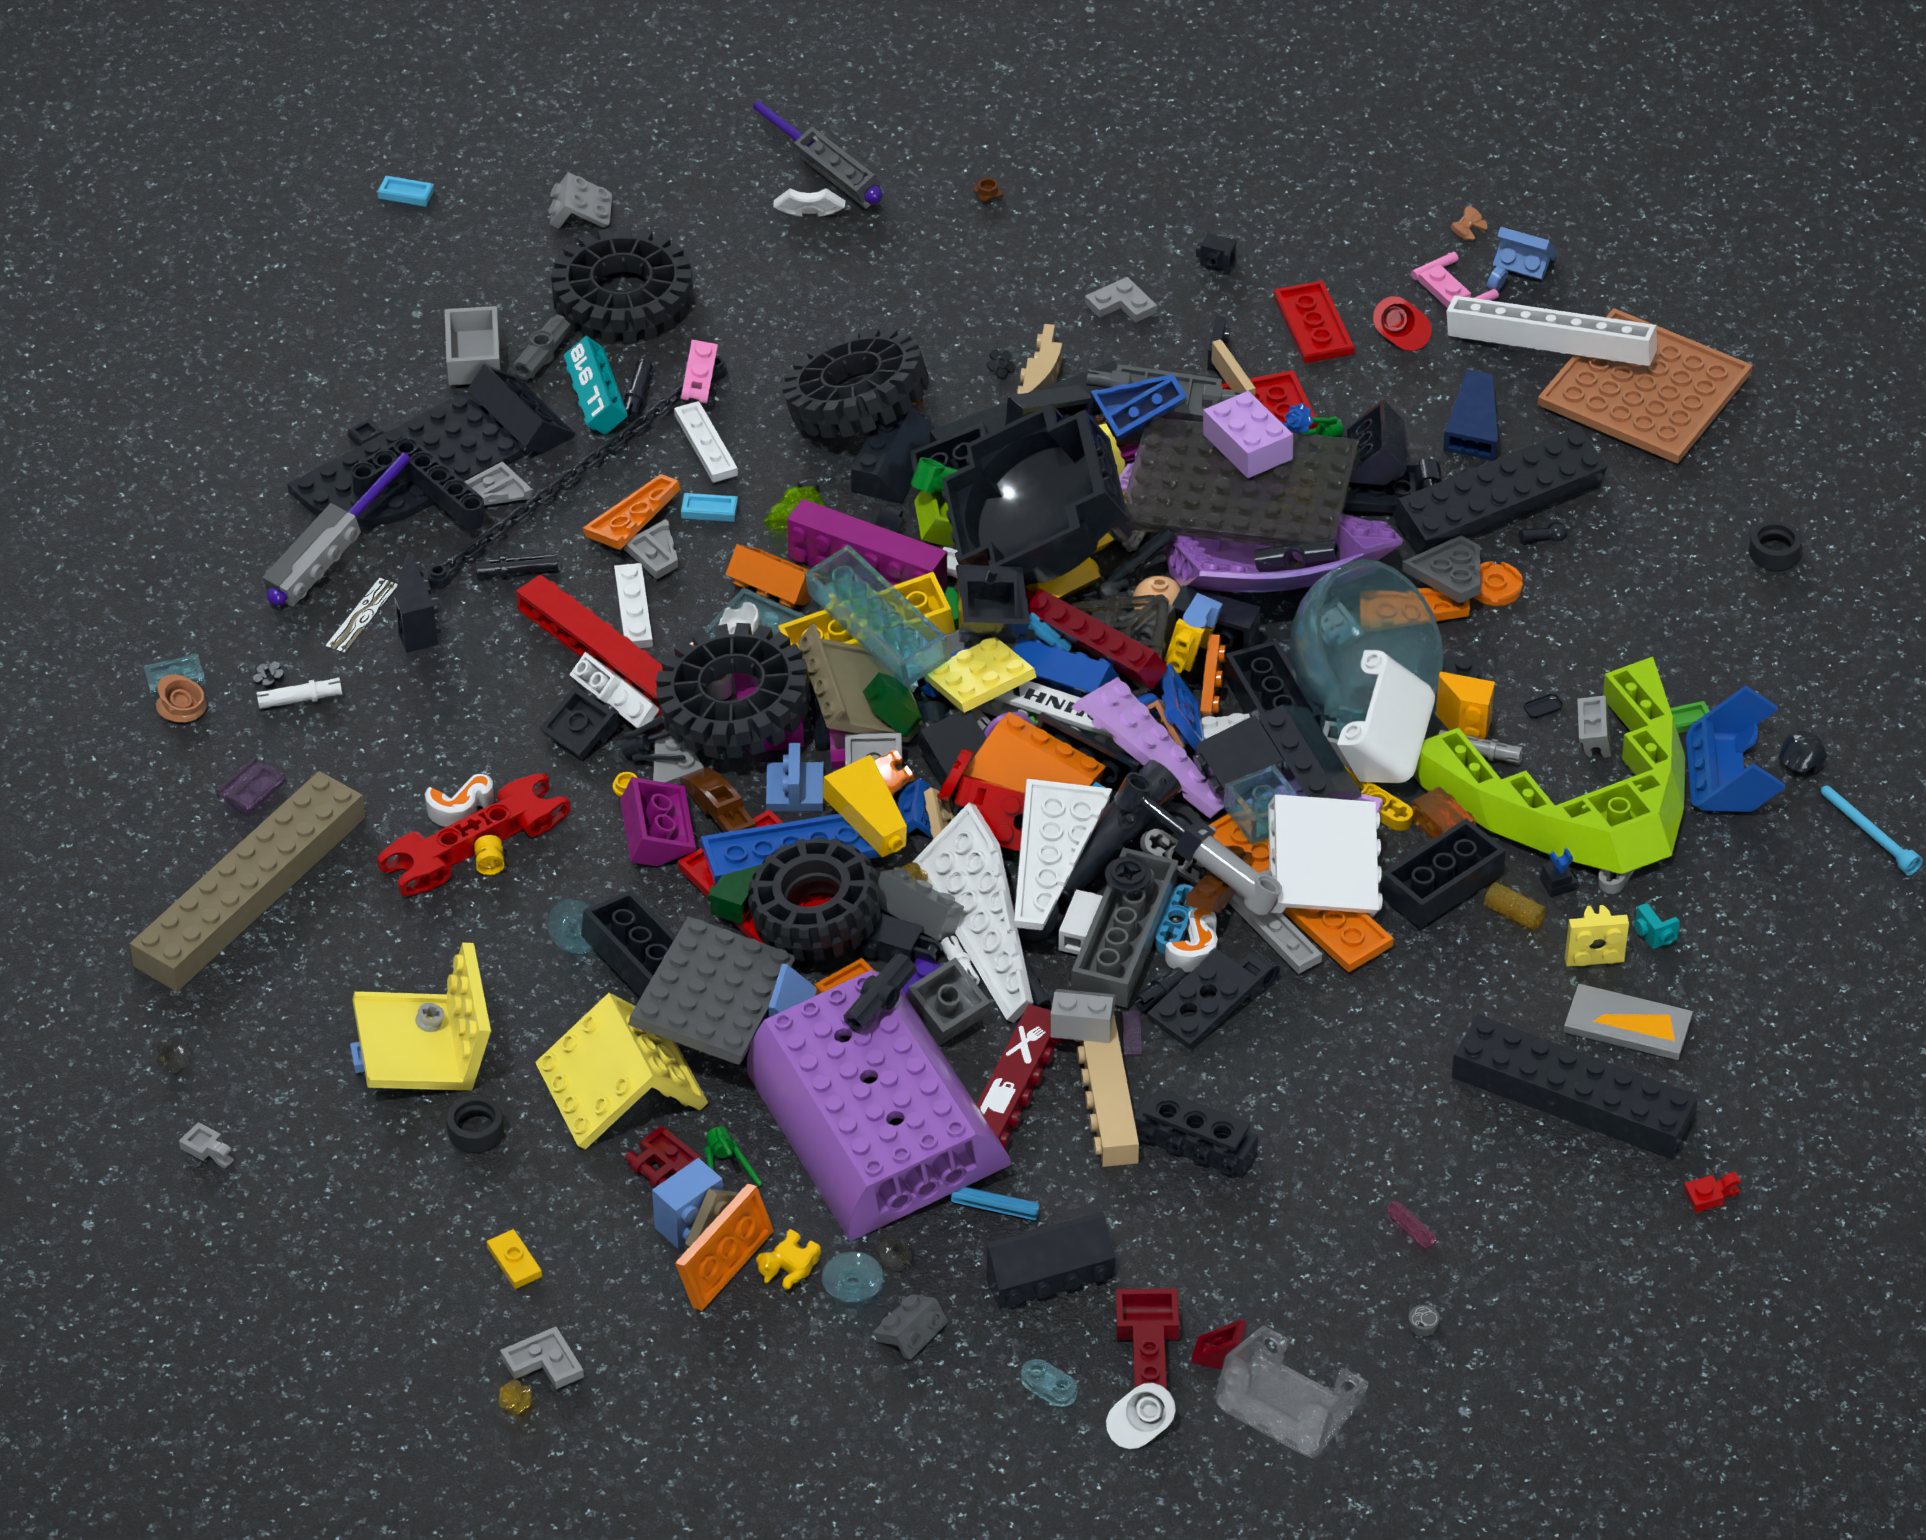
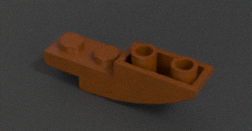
M704 767L679 777L681 784L685 786V789L704 814H710L724 833L756 828L755 821L743 807L742 797L716 771Z
M1225 846L1245 863L1250 864L1253 853L1246 852L1239 846ZM1207 869L1206 875L1187 894L1185 905L1212 913H1221L1236 891Z

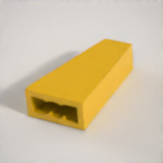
M871 755L823 777V798L882 858L906 846L907 825Z

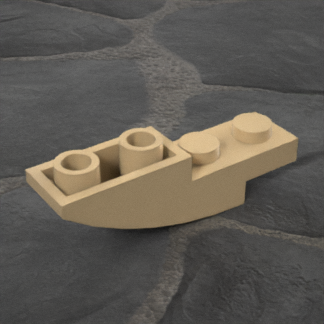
M1044 324L1043 334H1038L1037 350H1040V352H1035L1034 358H1028L1026 369H1021L1020 384H1023V386H1018L1017 394L1033 392L1056 382L1062 364V343L1055 342V325Z

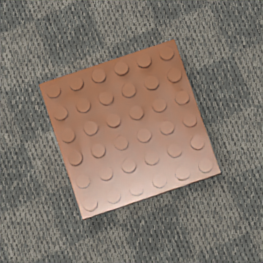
M1615 308L1606 316V318L1651 324ZM1656 326L1657 351L1650 366L1573 355L1539 395L1537 405L1678 464L1750 376L1753 365Z

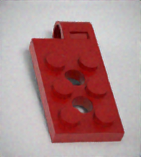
M961 775L954 803L963 807L968 803L976 805L1000 846L1020 851L1022 830L1016 827L1015 818L1017 815L1023 814L1025 792L1006 788L1003 785L976 777Z

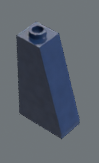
M1467 369L1445 429L1443 451L1493 461L1496 460L1498 444L1493 374Z

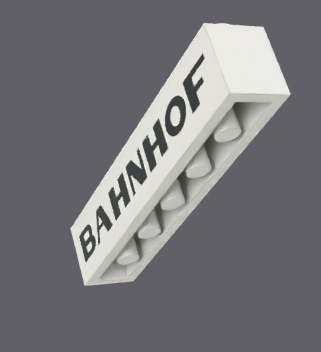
M1028 681L980 705L983 712L997 717L1008 712H1019L1028 717L1033 716L1036 723L1039 714L1043 712L1126 756L1128 752L1114 742L1112 733L1103 727L1099 730L1091 724L1092 717L1083 710L1078 713L1072 708L1081 699L1074 695Z

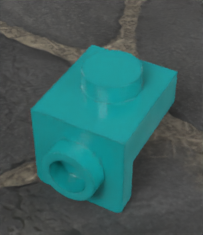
M1648 903L1637 906L1636 919L1634 920L1635 930L1639 936L1644 937L1652 949L1668 945L1677 940L1680 925L1677 917L1662 922Z

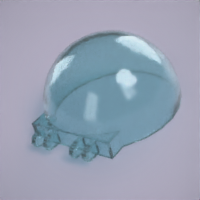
M1364 559L1340 565L1317 580L1297 607L1290 632L1291 662L1296 677L1304 691L1316 705L1324 710L1325 715L1337 718L1339 736L1347 724L1355 721H1365L1377 678L1367 676L1361 668L1364 650L1383 651L1427 683L1436 695L1439 673L1443 669L1441 635L1435 617L1424 596L1408 578L1395 568L1380 561Z

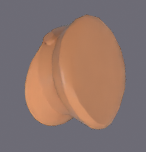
M176 674L166 675L158 682L157 689L160 698L156 703V709L162 717L174 722H189L203 715L207 704L204 692L196 682Z

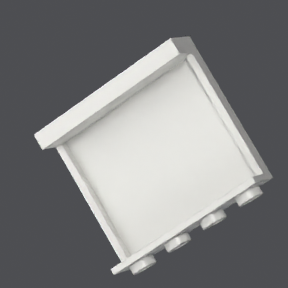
M1274 795L1268 804L1269 870L1272 872V877L1281 884L1282 891L1270 909V913H1282L1286 907L1367 913L1373 918L1378 910H1381L1382 894L1378 893V883L1381 881L1382 870L1381 866L1377 865V856L1380 854L1381 842L1380 839H1377L1376 832L1380 824V814L1376 812V802Z

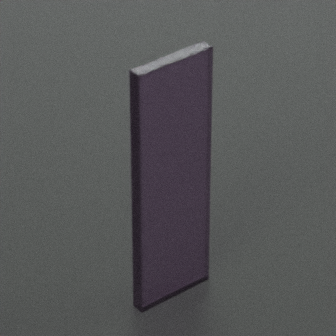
M1140 1011L1122 1012L1124 1056H1142Z

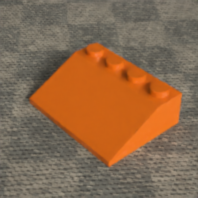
M1008 712L992 730L962 775L976 777L1003 785L1006 788L1025 792L1027 779L1092 786L1095 782L1100 784L1106 766L1048 734L1046 731L1023 720L1020 716Z

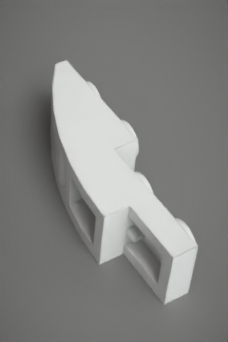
M586 652L570 673V676L594 693L600 700L612 705L620 715L637 728L652 721L660 710L645 695Z

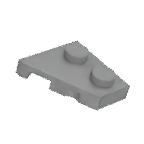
M503 461L464 481L482 496L484 505L524 500L533 497L532 488Z
M666 519L634 536L624 546V550L638 563H641L656 579L678 568V558L674 550L669 522Z

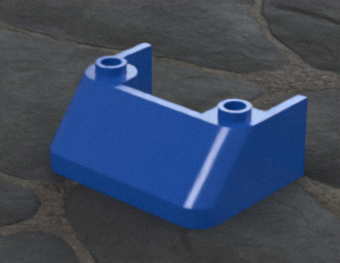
M1746 685L1694 722L1687 732L1686 746L1691 803L1702 811L1751 812L1785 789L1783 782L1754 763L1744 769L1743 752L1756 744L1758 740L1757 725L1778 710L1775 704Z

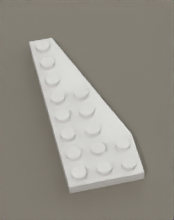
M968 803L919 854L913 863L923 880L931 883L934 890L954 896L955 901L964 906L955 934L970 956L972 963L1006 1020L1015 1023L1025 1012L1028 1004H1033L1018 929L1013 927L1014 910L999 842L977 806Z

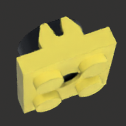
M1600 905L1599 908L1587 906L1585 910L1579 912L1573 919H1569L1565 950L1566 966L1624 962L1629 928L1627 915L1613 916L1604 905Z

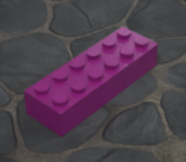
M805 499L801 500L787 518L788 558L877 591L934 572L943 593L945 594L946 550Z

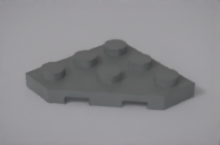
M1460 535L1403 561L1402 571L1413 576L1416 580L1431 586L1434 590L1449 596L1454 601L1459 603L1465 602L1480 594V545Z

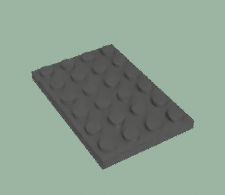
M688 916L631 1013L628 1025L740 1065L758 1028L769 1012V1004L781 965L788 964L793 968L796 961L794 954Z

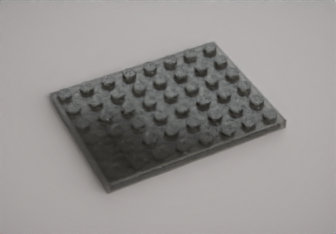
M1162 417L1152 418L1145 423L1124 496L1127 502L1128 523L1132 526V530L1159 533L1168 526L1175 535L1267 546L1291 545L1298 541L1308 543L1332 539L1337 540L1359 449V440L1291 432L1293 434V459L1247 478L1203 435V422Z

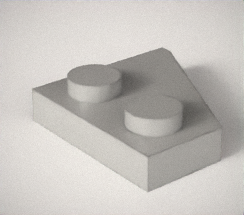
M671 736L655 741L654 754L684 755L686 759L683 761L654 760L653 781L680 785L679 777L704 768L695 753L685 748L684 741L678 744Z

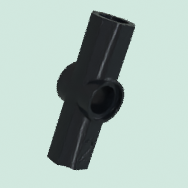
M1336 539L1308 543L1296 541L1291 545L1256 549L1255 565L1259 572L1303 569L1339 561L1341 552ZM1292 552H1298L1302 556L1303 561L1296 560Z
M901 953L895 955L877 977L871 975L866 979L861 988L860 997L843 1015L844 1022L849 1025L851 1030L859 1034L866 1032L884 1010L888 1012L895 1007L899 1000L901 989L917 972L916 965L910 958Z

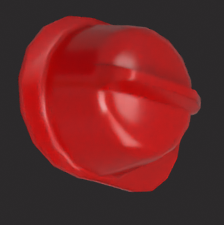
M1390 296L1377 304L1373 313L1375 328L1396 346L1408 351L1421 349L1428 343L1431 337L1429 319L1407 300L1401 297Z

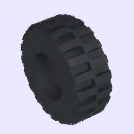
M814 837L812 840L800 839L791 845H784L778 848L777 852L773 855L769 854L763 860L761 867L758 866L748 888V902L757 935L763 939L764 944L792 953L795 960L800 962H807V960L822 962L828 958L841 957L850 949L853 951L860 946L863 939L869 937L874 930L873 926H876L881 915L882 899L876 872L872 867L871 861L863 853L860 854L859 849L850 844L845 845L843 841L838 839L826 840L824 837ZM826 892L835 894L832 899L817 906L803 907L795 905L798 900L813 893Z

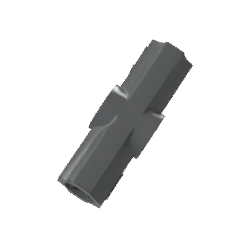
M556 314L555 317L549 319L541 330H537L530 335V344L513 363V371L520 379L528 381L529 378L535 376L543 365L549 364L554 360V351L571 331V324L567 322L565 317Z

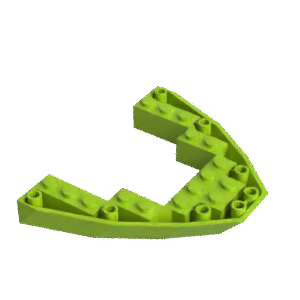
M1653 657L1606 673L1604 678L1603 696H1606L1607 704L1631 731L1624 734L1622 759L1636 776L1555 806L1527 771L1500 779L1459 727L1423 741L1413 775L1424 789L1491 832L1549 855L1554 851L1557 857H1561L1564 854V849L1568 848L1573 856L1572 862L1618 874H1625L1672 856L1684 811L1685 754Z

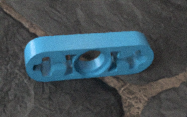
M1183 884L1175 887L1167 903L1155 934V947L1163 954H1165L1167 943L1183 941L1188 926L1190 925L1188 912L1194 907L1187 906L1185 903L1184 906H1181L1180 900L1187 897V894L1194 888L1191 885ZM1172 916H1180L1184 919V921L1180 923L1171 922L1169 918ZM1169 932L1173 933V938H1171L1169 941H1166L1168 939Z

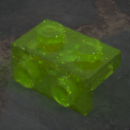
M795 486L786 490L784 497L770 509L769 515L763 520L767 529L787 528V518L802 499L825 507L815 487L798 488Z

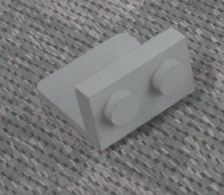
M569 172L560 183H556L552 188L550 196L553 197L549 208L551 226L559 229L571 213L603 228L610 224L612 194L605 188L592 184L582 177L575 176Z

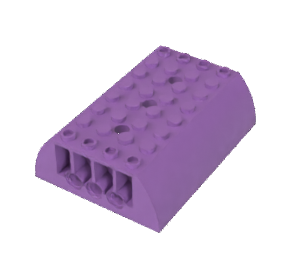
M873 970L765 1019L752 1040L747 1057L749 1078L850 1242L1012 1165L1006 1150L902 989L895 1007L888 1012L884 1010L866 1032L859 1034L851 1030L849 1025L844 1022L843 1015L860 997L861 988L866 979L871 975L877 977L880 973ZM872 1076L877 1078V1080L871 1084L862 1082L867 1077ZM901 1118L904 1120L901 1124L896 1126L888 1124L892 1119Z

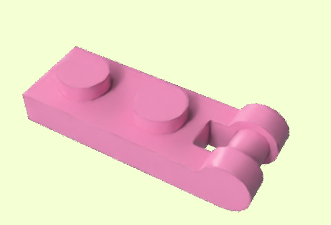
M692 340L681 399L689 400V398L698 399L700 403L707 404L718 344Z

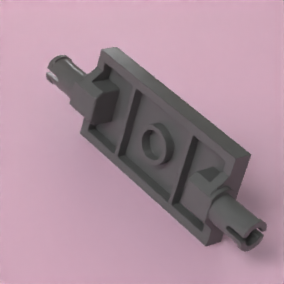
M1117 364L1116 371L1113 370L1112 373L1089 369L1086 386L1112 388L1117 385H1126L1140 382L1141 380L1174 374L1186 394L1188 402L1162 417L1203 423L1204 409L1244 393L1223 389L1222 379L1121 364Z

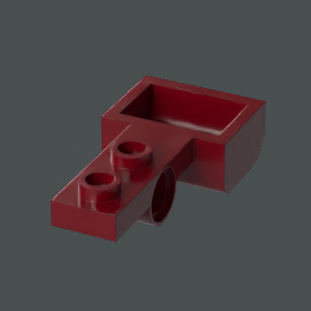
M1178 1288L1116 1289L1117 1340H1133L1135 1388L1144 1383H1155L1167 1390L1164 1340H1179Z

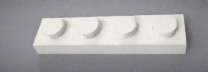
M697 401L674 408L677 421L712 482L738 476L736 464L700 402Z
M642 564L616 565L614 568L623 636H627L639 648L653 647Z

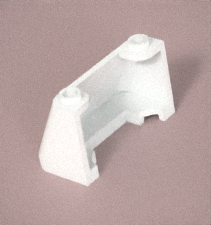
M1364 650L1361 668L1367 676L1376 677L1377 681L1365 721H1355L1347 724L1340 733L1337 745L1359 782L1402 783L1409 780L1415 773L1434 706L1435 694L1427 683L1383 651Z

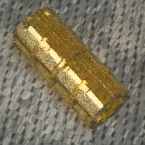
M1498 882L1491 885L1485 895L1484 904L1494 909L1496 913L1500 912L1507 916L1508 919H1513L1532 930H1537L1546 916L1547 908Z

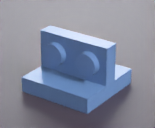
M1500 227L1497 236L1500 239V244L1493 266L1500 265L1509 272L1543 281L1549 261H1554L1557 253L1551 242L1543 238Z
M789 743V755H783V763H767L766 811L769 809L772 812L823 811V762H801L800 743Z

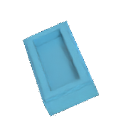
M385 176L378 190V199L426 207L434 192V184Z
M684 493L681 518L735 522L738 497Z

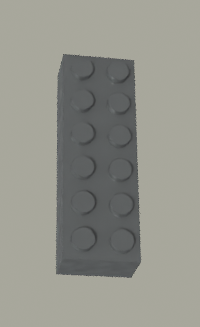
M1123 848L1119 858L1136 857L1148 864L1151 869V883L1147 884L1146 890L1139 889L1136 894L1126 891L1124 895L1121 890L1112 891L1111 885H1107L1072 968L1071 990L1116 995L1115 1005L1127 1008L1154 943L1155 934L1173 889L1177 886L1178 860ZM1124 871V877H1126L1128 880H1132L1133 877H1130L1129 874H1127L1126 871Z

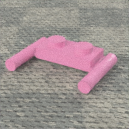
M1456 252L1447 254L1411 271L1412 278L1414 280L1418 279L1447 308L1454 295L1471 298V292L1444 269V267L1458 261ZM1492 289L1475 298L1493 301L1499 298V293L1496 289Z

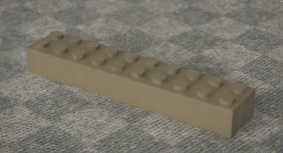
M318 771L130 943L133 967L178 992L365 819L363 795Z

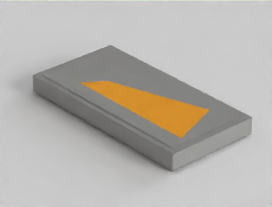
M1578 984L1564 1025V1033L1679 1060L1692 1020L1693 1011Z

